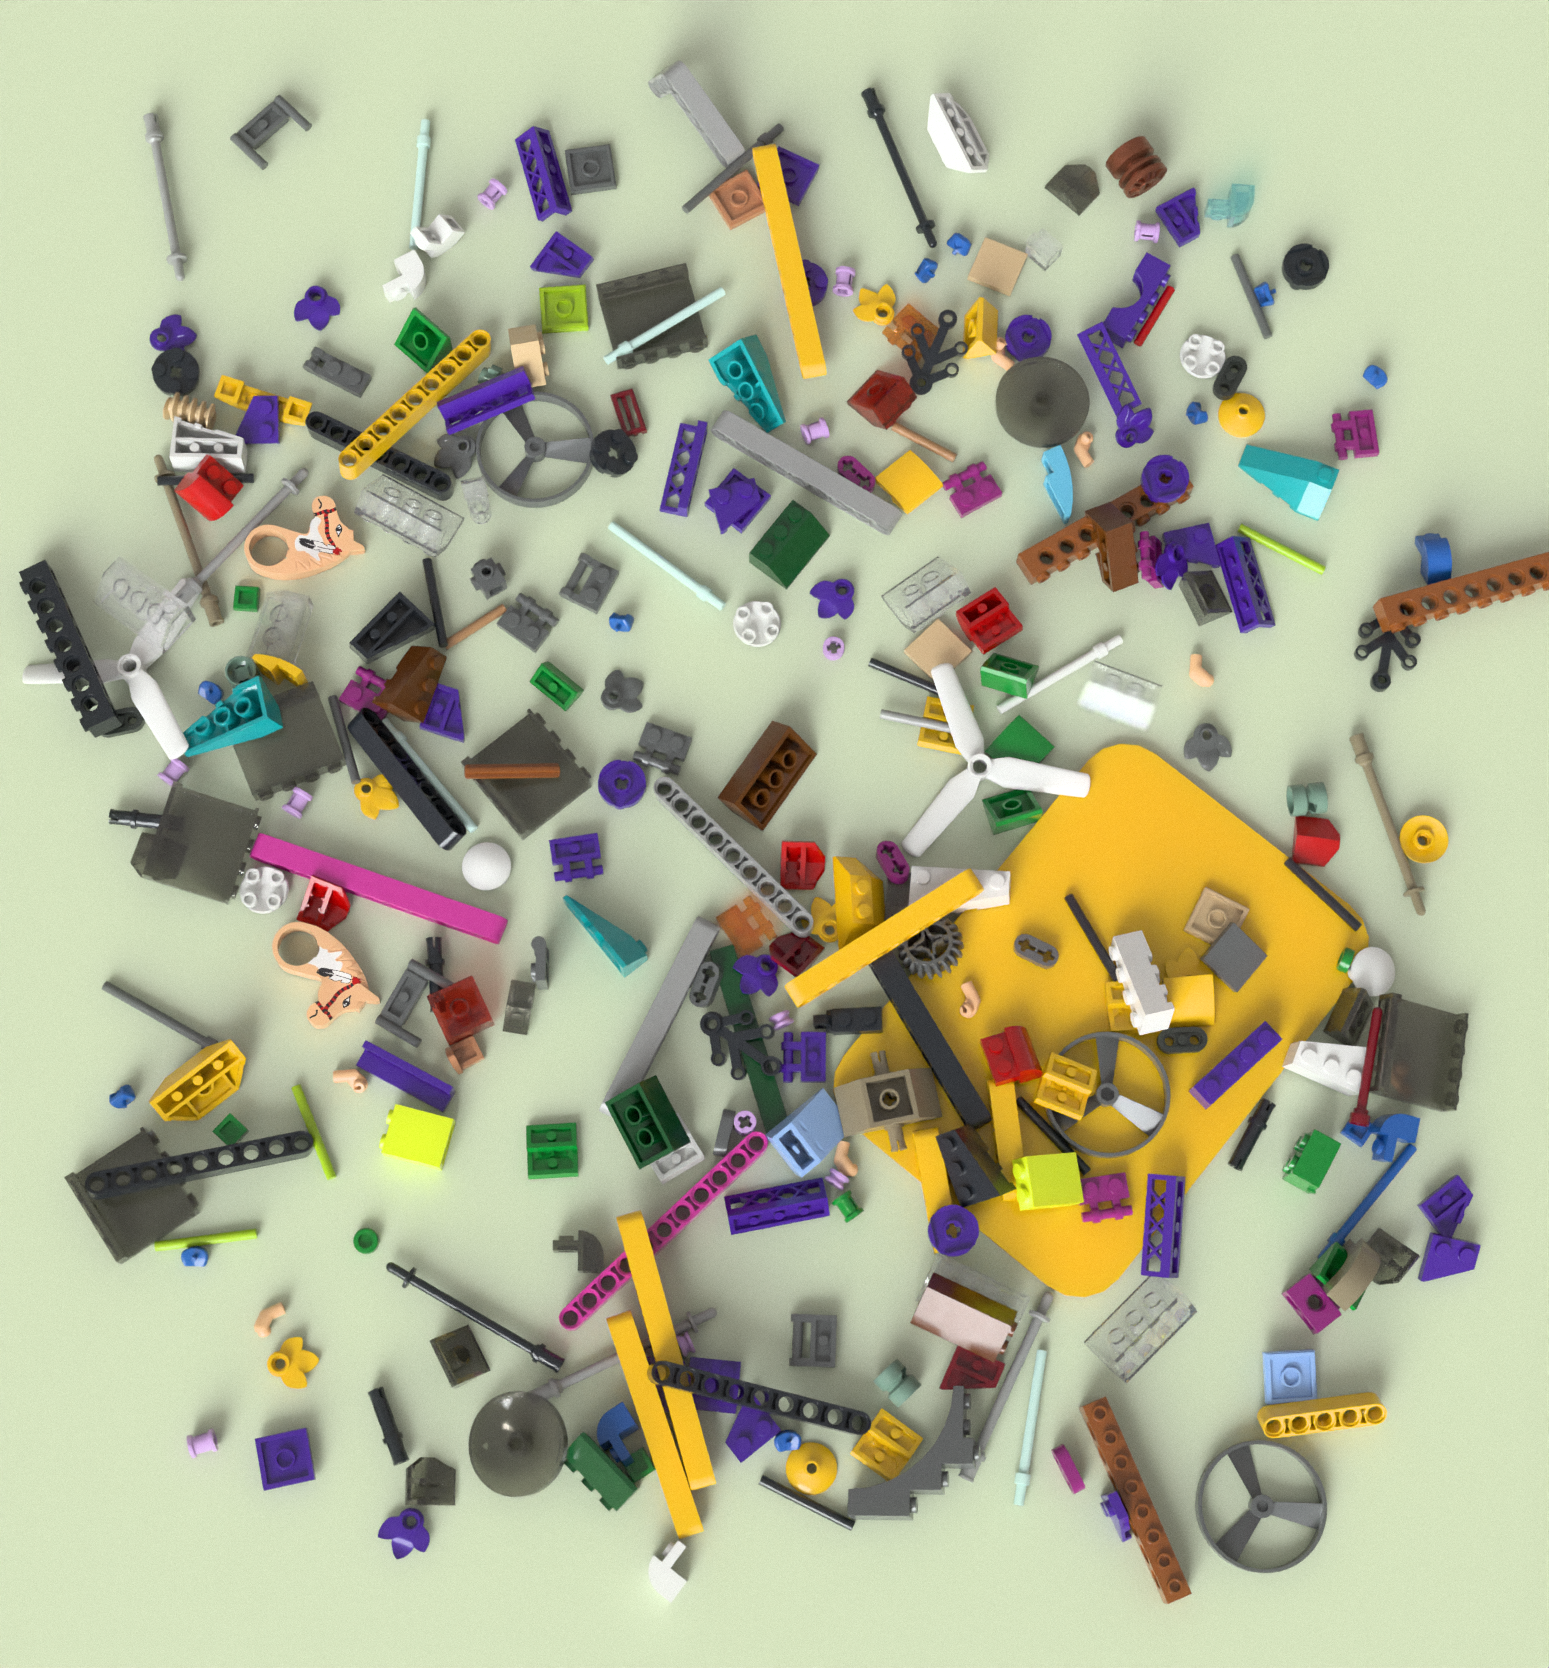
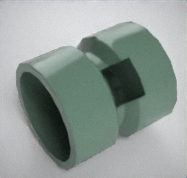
M236 656L230 659L225 667V676L233 689L237 685L256 676L261 677L257 667L249 657Z
M1323 782L1309 783L1307 787H1304L1302 784L1289 785L1287 787L1286 799L1290 816H1304L1308 811L1312 815L1327 812L1328 796Z
M898 1359L892 1362L873 1381L883 1392H889L888 1398L897 1408L921 1386V1383L912 1374H906L907 1368Z

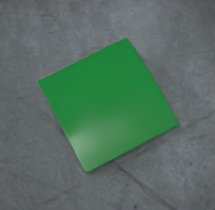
M1018 715L985 752L993 759L1012 757L1041 764L1055 746L1023 717Z
M576 1122L526 1125L528 1180L579 1177Z

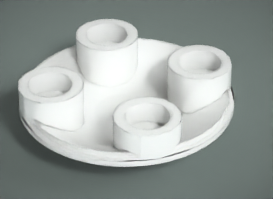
M1193 334L1181 347L1180 360L1182 366L1189 374L1197 378L1214 377L1219 374L1226 361L1225 346L1222 341L1210 336Z
M751 601L737 609L733 620V627L737 637L743 643L753 647H762L772 643L777 638L781 628V621L777 611L770 602Z
M484 842L468 850L462 862V871L465 879L472 887L480 890H492L507 882L511 871V861L509 855L501 846Z
M269 866L249 869L240 885V897L243 904L249 910L260 914L270 913L280 908L286 901L289 892L288 881L280 870Z
M1367 947L1358 952L1354 957L1352 965L1348 969V976L1361 993L1367 996H1379L1386 993L1392 986L1395 978V967L1391 957L1384 950L1377 947Z

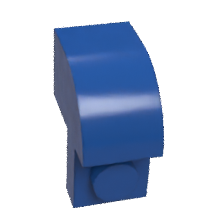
M1439 533L1415 536V546L1422 556L1420 573L1426 584L1430 585L1451 579L1452 556L1447 538H1441Z
M1386 1114L1374 1120L1368 1133L1377 1135L1372 1145V1160L1392 1162L1397 1141L1401 1143H1415L1420 1118L1407 1114Z
M623 1402L602 1416L597 1426V1439L604 1451L609 1449L617 1463L622 1461L625 1467L635 1461L622 1440L639 1430V1427Z

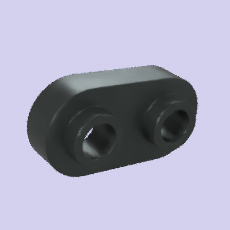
M1231 356L1224 362L1212 388L1213 394L1218 399L1229 400L1235 395L1247 371V363L1242 357ZM1235 368L1238 372L1234 373L1230 369ZM1225 387L1228 391L1223 392L1220 388Z
M136 707L117 709L115 711L122 725L101 736L111 738L138 732L143 728L145 719ZM137 718L135 724H129L130 719Z
M1178 1027L1162 1030L1156 1042L1159 1050L1165 1054L1197 1053L1206 1046L1208 1038L1205 1031L1199 1027ZM1190 1037L1197 1038L1198 1043L1196 1045L1191 1044L1189 1041ZM1165 1038L1172 1039L1173 1045H1166Z

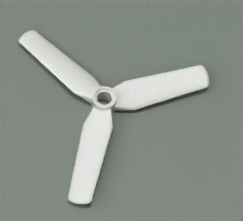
M186 578L180 579L134 639L129 654L123 655L119 660H93L103 683L124 679L129 684L134 704L169 759H176L183 755L188 749L189 744L157 681L148 675L147 668L162 655L199 594H196L184 608L179 607V603L176 604L172 600V596L186 584ZM54 663L28 665L22 675V680L25 684L63 683L62 679L65 678L63 672L59 673ZM80 666L75 667L73 671L78 670Z
M943 663L932 668L931 674L955 746L968 762L967 769L948 781L902 841L901 845L908 854L920 857L974 798L979 782L985 779L1004 788L1082 798L1087 796L1091 784L1089 774L1012 757L990 759L984 755L983 735L953 665ZM976 762L983 763L986 767L985 772H975L973 764Z

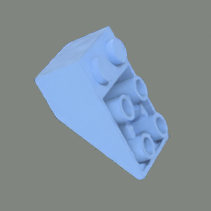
M824 1088L820 1089L765 1134L793 1173L800 1177H803L818 1165L844 1137L838 1107Z

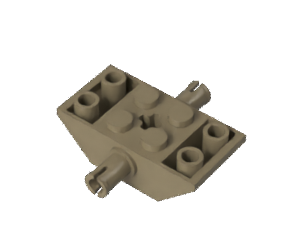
M876 1051L870 1053L874 1076L858 1079L834 1088L844 1137L884 1129L888 1131L891 1152H898V1144L900 1151L907 1149L902 1127L907 1124L941 1118V1108L931 1068L890 1072L886 1051H879L878 1054ZM885 1096L895 1100L891 1106L883 1103Z

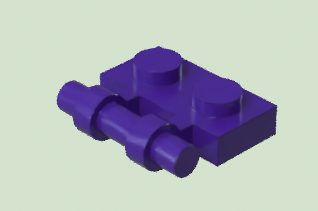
M598 833L549 840L553 866L563 865V871L554 872L555 882L564 880L565 883L573 882L572 879L583 877L593 879L596 875L604 874L602 865H592V860L601 859ZM584 861L585 868L571 870L570 863Z
M784 1032L783 1042H781V1051H783L781 1071L783 1073V1082L792 1083L793 1073H801L800 1083H825L826 1032H801V1042H793V1032ZM793 1051H801V1064H793Z

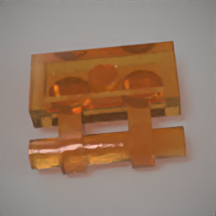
M908 303L893 318V324L897 328L893 331L887 326L882 331V334L888 338L887 341L891 345H896L901 350L905 345L914 346L916 350L914 357L918 363L922 358V354L917 351L919 348L917 342L910 334L911 327L916 323L924 326V336L929 348H931L939 328ZM917 327L913 329V332L919 335L922 333V330ZM904 333L913 340L910 344L901 338ZM906 349L904 353L906 356H911L913 351Z
M751 896L743 899L747 907L743 912L740 911L737 905H734L716 917V921L734 945L740 957L751 955L763 947V943L759 939L762 935L765 934L769 941L777 937L773 930L774 925L770 920L767 921L761 912L762 907L758 902L755 903ZM752 916L759 925L755 930L747 921Z

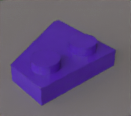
M1194 187L1157 206L1155 210L1179 248L1199 238L1200 226L1197 218L1198 207H1196L1195 200L1196 190Z
M755 478L709 489V496L720 534L726 533L731 525L736 521H740L749 510H753L761 503Z
M1430 1232L1418 1279L1426 1282L1474 1270L1481 1245L1476 1242Z
M754 1395L755 1403L760 1406L761 1403ZM741 1407L725 1443L740 1463H742L776 1436L781 1429L768 1413Z
M1117 1491L1101 1495L1103 1502H1100L1101 1509L1106 1517H1111L1122 1543L1131 1539L1128 1514Z

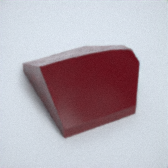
M793 932L777 937L769 945L771 960L794 977L810 969L825 949V947L810 936L802 938L796 936Z

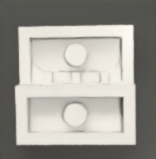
M679 1113L676 1114L691 1142L650 1164L662 1185L705 1160L702 1151Z

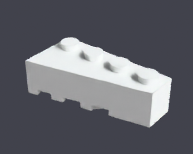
M912 866L909 905L967 869ZM972 869L984 887V891L951 913L955 912L957 914L976 908L979 910L1008 905L1010 903L1011 889L1010 871Z
M1142 930L1113 936L1112 944L1109 946V955L1111 960L1116 962L1117 980L1119 983H1123L1125 989L1123 997L1126 1005L1131 1007L1132 1013H1130L1133 1027H1137L1139 1035L1168 1029L1175 1008L1172 1002L1167 1003L1166 995H1168L1165 984L1159 985L1160 972L1157 965H1151L1150 963L1152 962V953Z

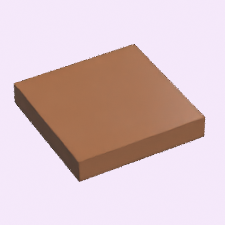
M748 170L726 180L709 195L730 230L765 212L761 191Z

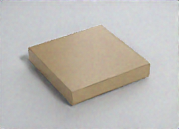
M985 237L967 280L1011 296L1028 254Z
M937 619L904 650V653L933 680L931 674L933 667L943 663H950L955 669L972 653V650L945 624Z
M1205 887L1183 931L1212 945L1230 922H1234L1241 928L1249 908Z

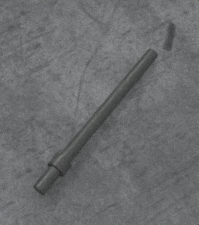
M778 123L769 132H764L760 135L754 145L682 206L683 211L687 214L751 160L753 158V147L773 144V140L784 131L783 126Z
M106 981L103 984L102 990L201 1045V1049L218 1043L216 1039L210 1036H203L112 983Z

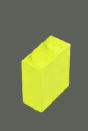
M395 1104L394 1110L390 1109L387 1116L386 1124H389L387 1134L383 1133L380 1140L379 1148L382 1149L381 1153L387 1157L442 1171L455 1128V1120Z
M1076 1152L1025 1156L1012 1160L1020 1211L1065 1207L1084 1203Z

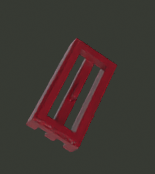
M633 388L611 394V401L621 430L628 437L632 435L633 437L638 436L639 433H647ZM625 396H630L640 425L638 428L635 427ZM618 398H621L631 430L627 431L617 401Z

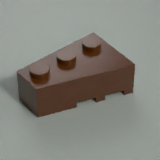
M1111 502L1084 511L1086 518L1092 521L1094 528L1090 535L1092 540H1097L1099 552L1095 553L1102 582L1112 592L1139 583L1138 573L1140 570L1136 561L1138 549L1134 541L1135 525L1133 521L1128 519Z
M411 646L396 666L397 671L391 679H387L384 683V690L379 696L374 697L372 703L402 721L424 723L447 657L432 647Z

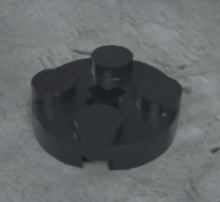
M1307 243L1295 245L1288 251L1282 262V274L1292 289L1310 290L1324 282L1329 270V260L1324 251L1321 249L1317 250L1312 247L1313 245ZM1303 262L1311 266L1308 271L1300 268Z
M173 348L162 352L152 365L153 380L158 389L166 395L174 396L176 392H179L180 396L188 395L195 390L199 383L200 369L196 359L189 352L180 348ZM181 368L180 373L182 376L180 378L177 376L172 378L170 376L172 373L171 369Z
M621 429L605 430L598 434L591 443L589 457L592 465L598 472L611 475L610 477L616 478L625 475L633 468L634 463L638 459L634 443ZM610 448L617 452V459L614 456H609Z

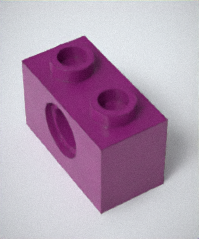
M1309 1273L1281 1294L1314 1335L1322 1331L1342 1314L1338 1310L1340 1307L1323 1291V1283L1315 1275L1312 1276ZM1310 1296H1315L1318 1299L1319 1306L1317 1309L1309 1306L1308 1299Z

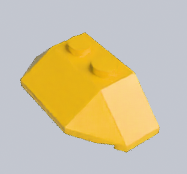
M834 856L832 859L838 949L840 950L886 921L883 881L858 859Z
M231 1039L207 1046L168 1075L150 1098L149 1103L164 1121H198L239 1090L246 1057Z

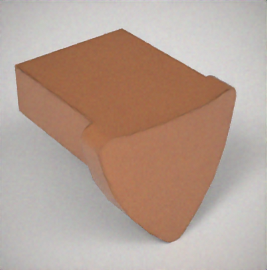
M473 1036L452 1047L445 1048L447 1058L458 1075L464 1073V1069L485 1059Z

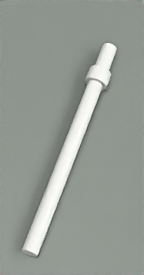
M1117 635L1105 643L1100 642L1092 647L1093 650L1032 685L1028 698L1096 658L1101 659L1108 655V651L1123 643L1120 635ZM1013 696L996 707L999 713L1003 714L1026 699Z

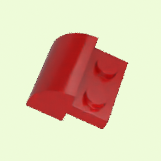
M206 454L192 473L188 472L174 491L208 521H215L224 516L234 506L231 502L244 485L211 455Z
M996 587L956 611V617L962 631L970 642H974L983 655L1023 630V625L1009 609V603Z
M1005 1027L1002 1033L980 1039V1044L996 1087L1017 1080L1021 1084L1041 1078L1043 1071L1025 1027Z

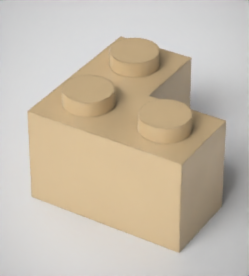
M535 324L508 329L514 368L517 369L523 366L533 387L546 385L545 376H549L547 362H542L541 357L542 354H546L542 332H537Z

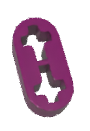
M843 456L840 458L837 465L838 474L858 486L861 483L860 479L862 481L869 480V487L864 485L862 488L872 493L875 488V477L853 456ZM843 464L847 466L852 464V471L855 474H853L849 469L844 471Z
M886 840L879 843L876 859L887 878L894 884L905 883L909 877L910 867L900 849L892 841ZM895 867L899 872L903 871V873L901 875L898 872L894 873Z
M1064 1444L1051 1449L1053 1457L1071 1492L1076 1494L1084 1490V1482Z

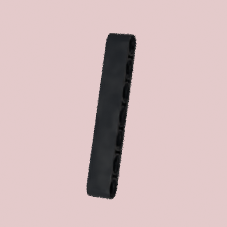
M318 411L309 413L305 420L312 438L340 452L362 433ZM316 423H323L320 428H313ZM343 433V436L341 438H333L335 434ZM390 447L384 453L385 456L383 458L377 459L370 466L437 500L446 501L453 496L454 489L449 475L393 447ZM400 463L406 464L403 469L395 468ZM419 474L427 475L424 479H416V476ZM440 484L448 485L443 490L437 489V486Z
M362 708L348 724L349 732L434 841L442 849L452 850L466 835L465 826L378 715L369 708Z

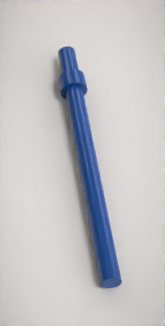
M1412 1144L1407 1145L1337 1233L1333 1232L1328 1238V1244L1317 1256L1318 1259L1334 1242L1337 1241L1341 1246L1344 1245L1346 1242L1344 1239L1417 1151L1415 1146Z

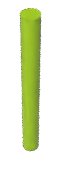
M1242 523L1237 531L1321 575L1326 566Z
M301 1084L293 1086L291 1088L307 1130L312 1135L313 1145L327 1180H331L337 1176Z
M254 1228L155 1241L154 1247L155 1251L249 1240L258 1238L257 1229Z

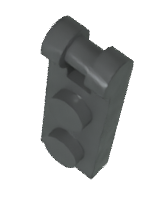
M314 347L311 351V358L305 361L303 368L309 373L361 398L372 380L371 375L327 354L319 347ZM319 361L325 363L322 368L317 366Z

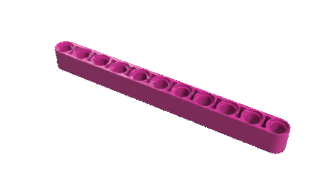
M258 833L249 857L256 861L307 879H311V876L315 875L344 887L347 893L494 944H500L508 923L507 919L496 914L262 833Z
M755 1131L746 1136L647 1230L650 1243L653 1245L654 1257L767 1151L768 1140L762 1132ZM752 1139H761L764 1146L760 1150H753L749 1146ZM736 1155L744 1157L745 1164L739 1168L734 1167L731 1159ZM721 1172L727 1176V1181L723 1185L714 1183L713 1176L716 1173ZM698 1190H705L709 1194L705 1202L695 1200L694 1195ZM680 1207H686L690 1210V1216L685 1220H681L676 1216V1211ZM663 1224L669 1225L672 1229L671 1234L668 1237L659 1236L657 1233L659 1226ZM625 1251L562 1309L559 1315V1322L563 1328L568 1331L579 1329L632 1279L631 1272L626 1273L620 1269L622 1261L627 1259ZM606 1277H613L616 1281L615 1287L611 1290L602 1288V1281ZM592 1294L597 1297V1303L594 1307L587 1308L583 1305V1299L586 1295ZM569 1312H575L578 1315L577 1323L572 1326L566 1325L564 1322V1317Z

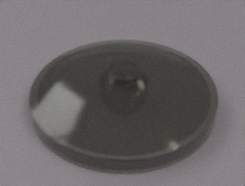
M1032 357L1013 365L1001 378L995 396L996 414L1004 430L1020 443L1037 448L1055 447L1072 439L1083 427L1090 405L1089 392L1080 374L1067 363L1050 357Z
M511 1391L500 1394L486 1403L474 1419L468 1444L470 1461L478 1478L492 1491L508 1497L534 1495L544 1490L556 1479L565 1463L568 1450V1436L565 1423L555 1406L538 1394L526 1391Z

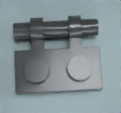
M519 593L516 601L522 607L517 610L510 605L496 624L497 627L536 653L550 635L549 631L544 629V626L548 623L555 627L559 619L548 608L544 609L536 604V600L531 596L526 597L524 594ZM530 611L539 616L536 622L526 616Z
M646 722L638 743L640 747L646 748L645 753L635 751L633 760L641 762V765L645 767L652 766L661 769V772L665 774L679 775L681 766L675 765L673 762L675 759L682 762L685 761L692 737ZM654 752L667 756L665 761L653 757Z

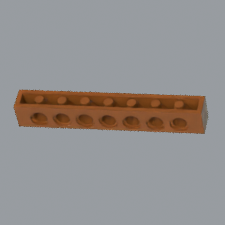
M1161 474L1159 480L1167 484L1171 478ZM1189 480L1185 493L1179 499L1173 502L1162 503L1151 501L1143 491L1142 486L1139 485L1111 501V503L1119 511L1130 513L1131 518L1128 519H1131L1135 526L1141 527L1151 520L1150 517L1157 513L1160 516L1169 511L1171 505L1177 502L1182 504L1191 497L1190 494L1194 486ZM1146 500L1150 502L1151 506L1145 507L1140 501ZM1085 516L1018 554L1016 563L1030 585L1036 582L1039 584L1045 582L1051 577L1050 574L1053 572L1066 570L1070 567L1071 562L1076 559L1081 561L1091 554L1090 551L1098 548L1096 539L1085 541L1080 536L1087 534L1091 537L1090 532L1094 531L1092 521ZM1066 545L1069 546L1072 551L1064 552L1061 550L1060 547ZM1048 557L1052 562L1045 564L1040 558Z
M1549 552L1380 598L1374 604L1373 609L1382 633L1390 630L1392 633L1404 630L1405 626L1412 624L1414 627H1418L1427 623V620L1434 618L1436 621L1443 620L1449 614L1455 612L1457 615H1461L1477 606L1479 609L1486 608L1492 605V602L1498 600L1504 603L1512 600L1516 595L1521 594L1522 597L1529 596L1543 588V591L1549 590ZM1530 572L1535 574L1537 579L1533 578ZM1509 578L1512 579L1516 585L1512 584L1509 581ZM1487 584L1491 585L1494 591L1490 590ZM1465 590L1469 591L1473 597L1468 596ZM1444 596L1448 597L1451 603L1445 601ZM1422 602L1426 603L1429 606V609H1426L1422 605ZM1400 608L1406 610L1408 615H1404Z
M1103 1397L1079 1407L1114 1490L1117 1491L1128 1514L1129 1525L1163 1603L1170 1604L1192 1594L1107 1398Z

